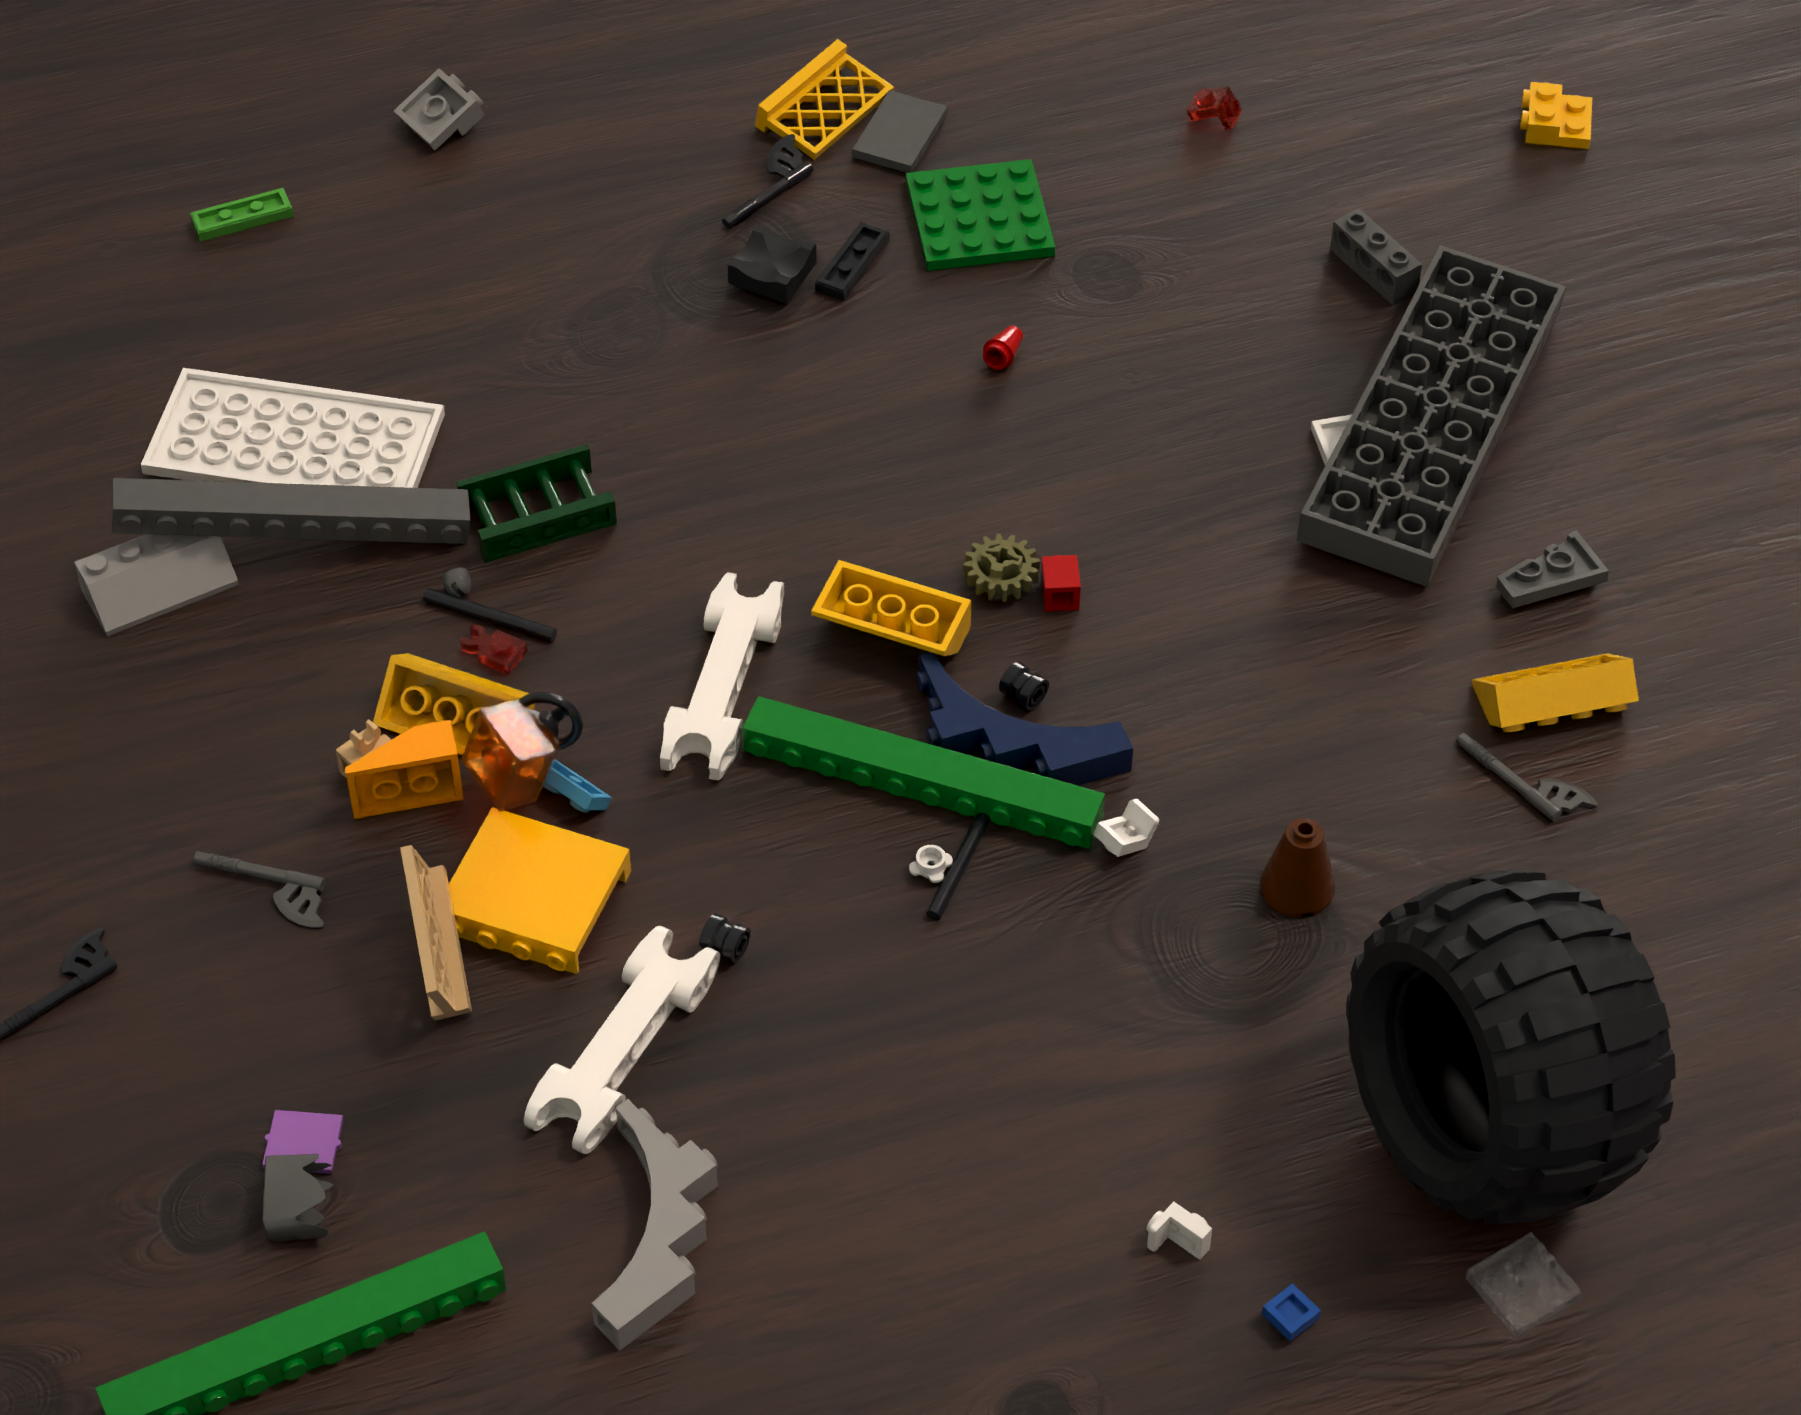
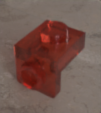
M1226 86L1215 89L1205 88L1198 91L1186 112L1191 121L1218 116L1224 129L1229 130L1235 125L1242 110L1238 99L1235 98L1230 87Z

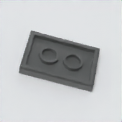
M889 90L852 149L853 158L905 173L913 172L945 120L948 106Z

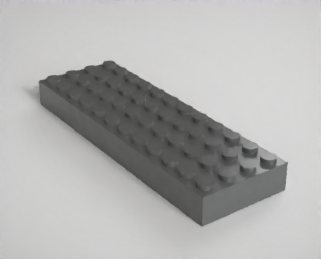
M1440 245L1301 512L1296 541L1428 587L1560 313L1566 287Z

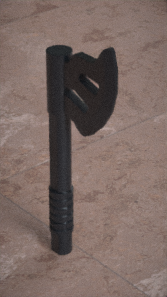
M791 134L777 141L771 148L767 158L769 174L778 175L782 179L724 217L722 223L726 228L739 223L758 210L759 207L814 171L810 162H802L803 154L793 145L795 135ZM785 150L792 158L781 151ZM778 162L783 163V164L789 166L790 169L784 167L783 165L779 164Z
M103 928L91 931L80 938L65 955L62 973L76 977L35 1003L10 1016L9 1019L4 1020L0 1024V1040L14 1033L15 1030H19L20 1027H24L30 1021L32 1022L39 1015L117 969L116 962L110 955L107 956L108 950L100 942L105 934ZM90 947L95 953L92 954L86 951L85 948ZM80 960L89 963L91 967L88 968L82 964L77 963V961Z

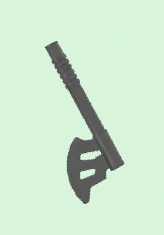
M1464 732L1456 739V743L1464 748L1468 754L1487 769H1490L1553 822L1561 816L1562 811L1570 813L1579 806L1595 808L1598 805L1595 799L1584 789L1559 779H1539V788L1537 790ZM1557 790L1556 797L1549 800L1547 797L1550 792ZM1568 794L1574 796L1570 801L1565 800Z
M196 851L194 864L285 883L286 885L281 890L273 894L274 902L279 911L288 920L300 926L309 928L324 927V922L317 915L322 902L321 897L317 893L323 892L326 879L324 877ZM302 888L301 894L292 903H289V900L298 889ZM309 902L310 904L305 914H301V909Z

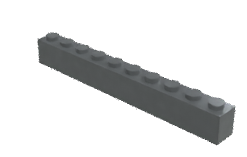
M113 478L112 533L467 544L470 527L468 490L133 478Z

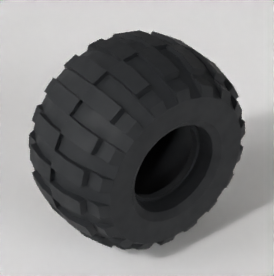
M1504 870L1480 873L1431 887L1393 908L1379 921L1381 928L1374 931L1364 941V953L1355 957L1350 972L1352 988L1351 992L1347 993L1346 1017L1349 1028L1348 1044L1351 1063L1354 1067L1359 1087L1358 1090L1365 1110L1368 1112L1375 1127L1376 1134L1388 1156L1391 1155L1399 1166L1401 1174L1415 1190L1423 1189L1430 1202L1445 1211L1454 1210L1468 1219L1484 1218L1485 1224L1534 1222L1600 1200L1626 1183V1180L1641 1170L1649 1159L1647 1154L1652 1152L1662 1139L1660 1125L1670 1120L1674 1103L1670 1090L1671 1080L1676 1078L1675 1053L1671 1049L1668 1031L1671 1027L1665 1003L1661 1002L1654 983L1655 976L1644 953L1640 954L1631 940L1630 931L1616 914L1608 915L1603 908L1601 900L1586 889H1576L1564 880H1546L1545 872Z

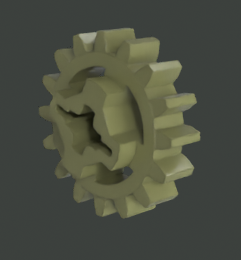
M997 534L996 540L993 541L984 536L983 545L974 542L972 543L971 552L965 553L963 575L967 577V586H976L975 594L977 595L987 592L988 600L991 601L996 595H1000L1003 602H1006L1008 595L1011 594L1016 599H1020L1021 590L1030 593L1032 591V583H1038L1040 559L1036 558V549H1027L1028 541L1026 540L1016 543L1015 535H1011L1008 540H1003L1001 534Z

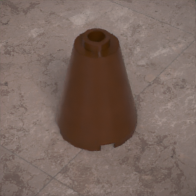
M1300 818L1292 821L1287 826L1261 874L1260 888L1264 894V900L1277 913L1292 918H1301V914L1313 912V915H1316L1330 905L1335 894V879L1324 831L1314 820Z

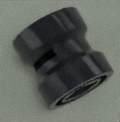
M1018 661L1008 667L999 683L1001 693L1007 697H1016L1019 705L1030 711L1040 705L1049 689V681L1038 674H1031L1029 667Z
M715 913L710 916L703 927L699 946L702 949L709 947L716 951L718 950L724 959L736 963L741 959L748 947L751 929L742 924L732 925L726 917Z

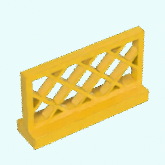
M837 39L758 105L755 127L764 133L771 129L782 138L791 134L795 135L793 145L815 160L880 105L888 91H894V86L846 54L847 45ZM846 66L856 73V77H840L839 71ZM823 85L836 86L837 93H820V87ZM841 86H858L859 94L842 93ZM863 86H875L881 91L878 94H864ZM802 102H816L817 110H800V104ZM821 102H838L839 110H822ZM843 102H860L861 108L859 110H844ZM782 119H796L797 127H786L780 121ZM802 119H818L819 127H803ZM824 119H840L841 125L839 127H825ZM804 136H821V142L814 147L804 140Z

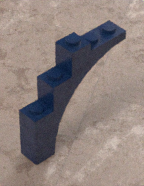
M930 652L920 655L919 671L915 672V678L919 691H925L928 696L927 705L930 712V727L925 729L928 744L966 755L980 752L981 759L1020 770L1033 767L1035 774L1077 786L1132 771L1133 746L1120 721L1096 726L1060 727L1035 724L1007 716L982 704L965 692L945 672L934 653Z

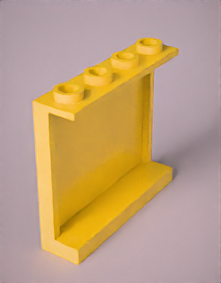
M492 807L449 882L458 937L476 942L487 949L495 948L511 953L522 960L530 959L546 964L557 971L565 970L578 974V955L617 881L626 883L631 873L629 849Z

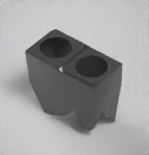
M319 1154L272 1155L265 1157L262 1223L270 1243L318 1239L328 1235V1229L316 1226L324 1220V1215L313 1207L326 1199L324 1191L329 1190L334 1184L329 1181L316 1179L309 1174V1172L331 1166L328 1163H315L319 1159Z

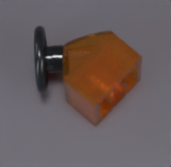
M534 692L523 696L519 700L515 699L481 708L461 760L499 812L536 802L544 788L558 751L573 745L580 738L583 731L582 716L569 700L549 692ZM535 703H548L558 708L551 712H537L527 707ZM569 716L572 721V729L567 736L559 739V722Z

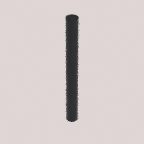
M427 588L424 593L423 600L425 602L550 642H553L557 636V629L434 589Z
M978 813L926 913L927 917L938 921L942 917L991 820L989 815L985 813Z

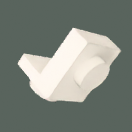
M1133 799L1129 801L1122 816L1099 822L1093 835L1104 844L1109 852L1117 857L1147 848L1159 824V818L1138 799Z
M1175 1202L1164 1212H1156L1147 1225V1248L1153 1252L1167 1238L1199 1260L1210 1250L1212 1228L1203 1217L1196 1213L1191 1214Z

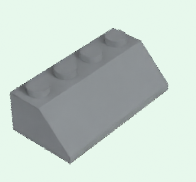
M145 534L74 562L81 591L107 637L239 585L223 541L218 536Z

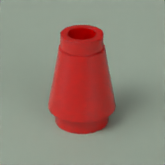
M1008 326L987 341L983 347L985 363L996 370L1009 367L1013 363L1020 343L1023 340L1022 331L1016 326Z

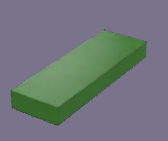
M284 188L194 211L190 213V217L199 241L202 242L294 217Z

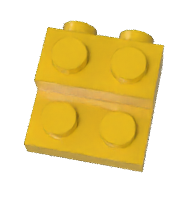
M1531 82L1530 89L1523 90L1521 108L1527 109V111L1522 110L1520 129L1526 130L1525 143L1589 149L1592 97L1562 95V85Z

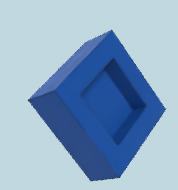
M1292 1283L1263 1306L1262 1315L1291 1342L1320 1319L1321 1310Z

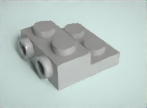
M437 69L394 110L396 116L434 151L455 131H458L463 136L486 115L481 109L484 103L472 90L468 93L463 90L465 88L464 84L453 73L447 76L441 69Z

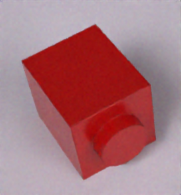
M1077 555L1042 556L1041 587L1044 612L1080 609L1081 584Z

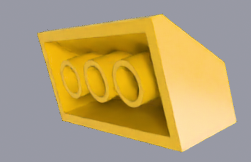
M838 560L811 610V615L935 654L948 656L959 652L971 628V600Z
M409 653L396 654L390 657L373 723L376 726L402 734L413 726L451 720L457 753L505 768L510 761V758L505 755L510 743L522 741L513 729L511 711L515 703L529 693ZM532 704L527 708L534 710L535 704ZM522 719L524 726L529 729L530 722Z
M1608 653L1472 679L1473 688L1489 724L1502 728L1503 732L1525 729L1524 723L1537 721L1539 726L1555 724L1559 722L1558 717L1570 714L1572 719L1587 718L1593 716V710L1605 708L1606 712L1622 711L1627 709V703L1639 701L1633 658Z

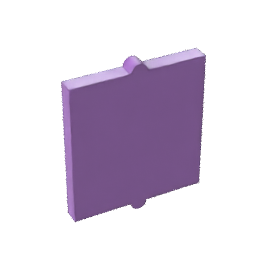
M275 1110L270 1133L265 1135L267 1146L262 1164L263 1169H265L266 1156L319 1154V1159L315 1163H328L331 1166L310 1173L332 1174L337 1150L342 1148L341 1140L339 1139L344 1120L343 1115Z

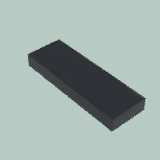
M860 222L816 280L815 291L845 301L889 242L890 232Z

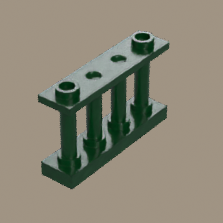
M588 444L456 482L457 489L468 490L469 508L475 507L484 528L478 530L480 552L485 563L617 524L615 500L611 491L596 495L587 476L588 473L592 472ZM573 478L583 499L564 505L554 483ZM541 488L550 509L530 514L521 493ZM508 497L517 519L497 524L488 502Z

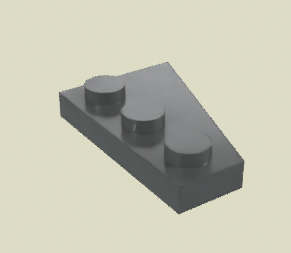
M1575 530L1567 535V541L1562 544L1556 545L1553 543L1544 548V554L1535 560L1526 559L1497 576L1496 588L1511 608L1608 582L1609 570L1579 532Z

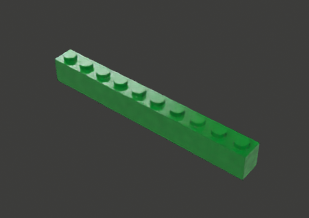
M760 696L757 697L742 728L743 751L752 753L755 756L767 757L793 767L813 770L825 776H834L854 782L860 786H869L883 790L895 796H904L922 801L927 805L957 811L965 816L976 817L978 813H985L989 815L990 821L997 825L1024 830L1032 835L1045 836L1071 846L1090 849L1095 838L1093 832L1104 816L1105 793Z
M484 1231L95 1387L104 1415H201L206 1412H216L223 1409L228 1403L245 1396L258 1395L264 1392L267 1387L282 1381L298 1379L309 1370L324 1364L337 1363L346 1355L363 1348H374L385 1339L403 1332H413L427 1322L440 1317L452 1316L462 1308L476 1302L492 1300L499 1293L506 1291L504 1270Z

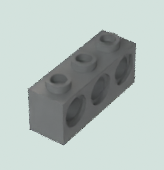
M1359 208L1333 221L1330 250L1393 306L1415 294L1420 282L1422 263Z

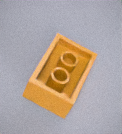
M451 720L413 726L345 767L354 819L464 800Z

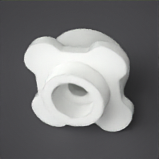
M925 845L917 851L916 861L910 863L909 871L914 876L922 875L932 883H939L944 879L943 873L947 867L952 865L953 859L941 847Z

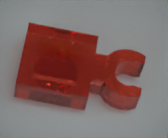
M476 624L470 626L471 637L476 639L460 638L461 649L465 653L477 654L479 663L506 675L513 671L528 652L527 642L498 629L490 636L486 634L483 627Z

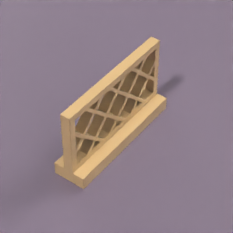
M412 845L400 847L431 1017L437 1021L470 1013L472 1008L447 871L443 865L429 868Z

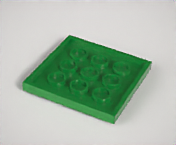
M1032 159L906 173L907 191L927 271L1055 256L1056 247Z

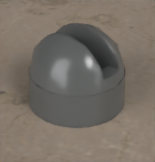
M465 568L452 569L441 578L445 591L455 597L462 598L463 592L468 594L472 588L471 577Z

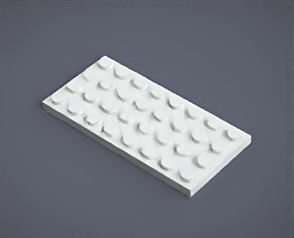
M183 368L141 462L142 473L147 475L193 481L418 488L445 415L444 405Z

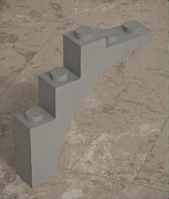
M629 1099L616 1107L617 1126L620 1133L635 1150L647 1174L651 1190V1207L645 1233L632 1260L617 1280L591 1303L594 1325L619 1351L695 1294L694 1276L696 1272L690 1261L684 1256L707 1240V1217L703 1209L696 1202L718 1187V1164L714 1156L707 1149L701 1150L692 1140L679 1147L671 1134H663L655 1126L653 1118L644 1108L638 1109Z

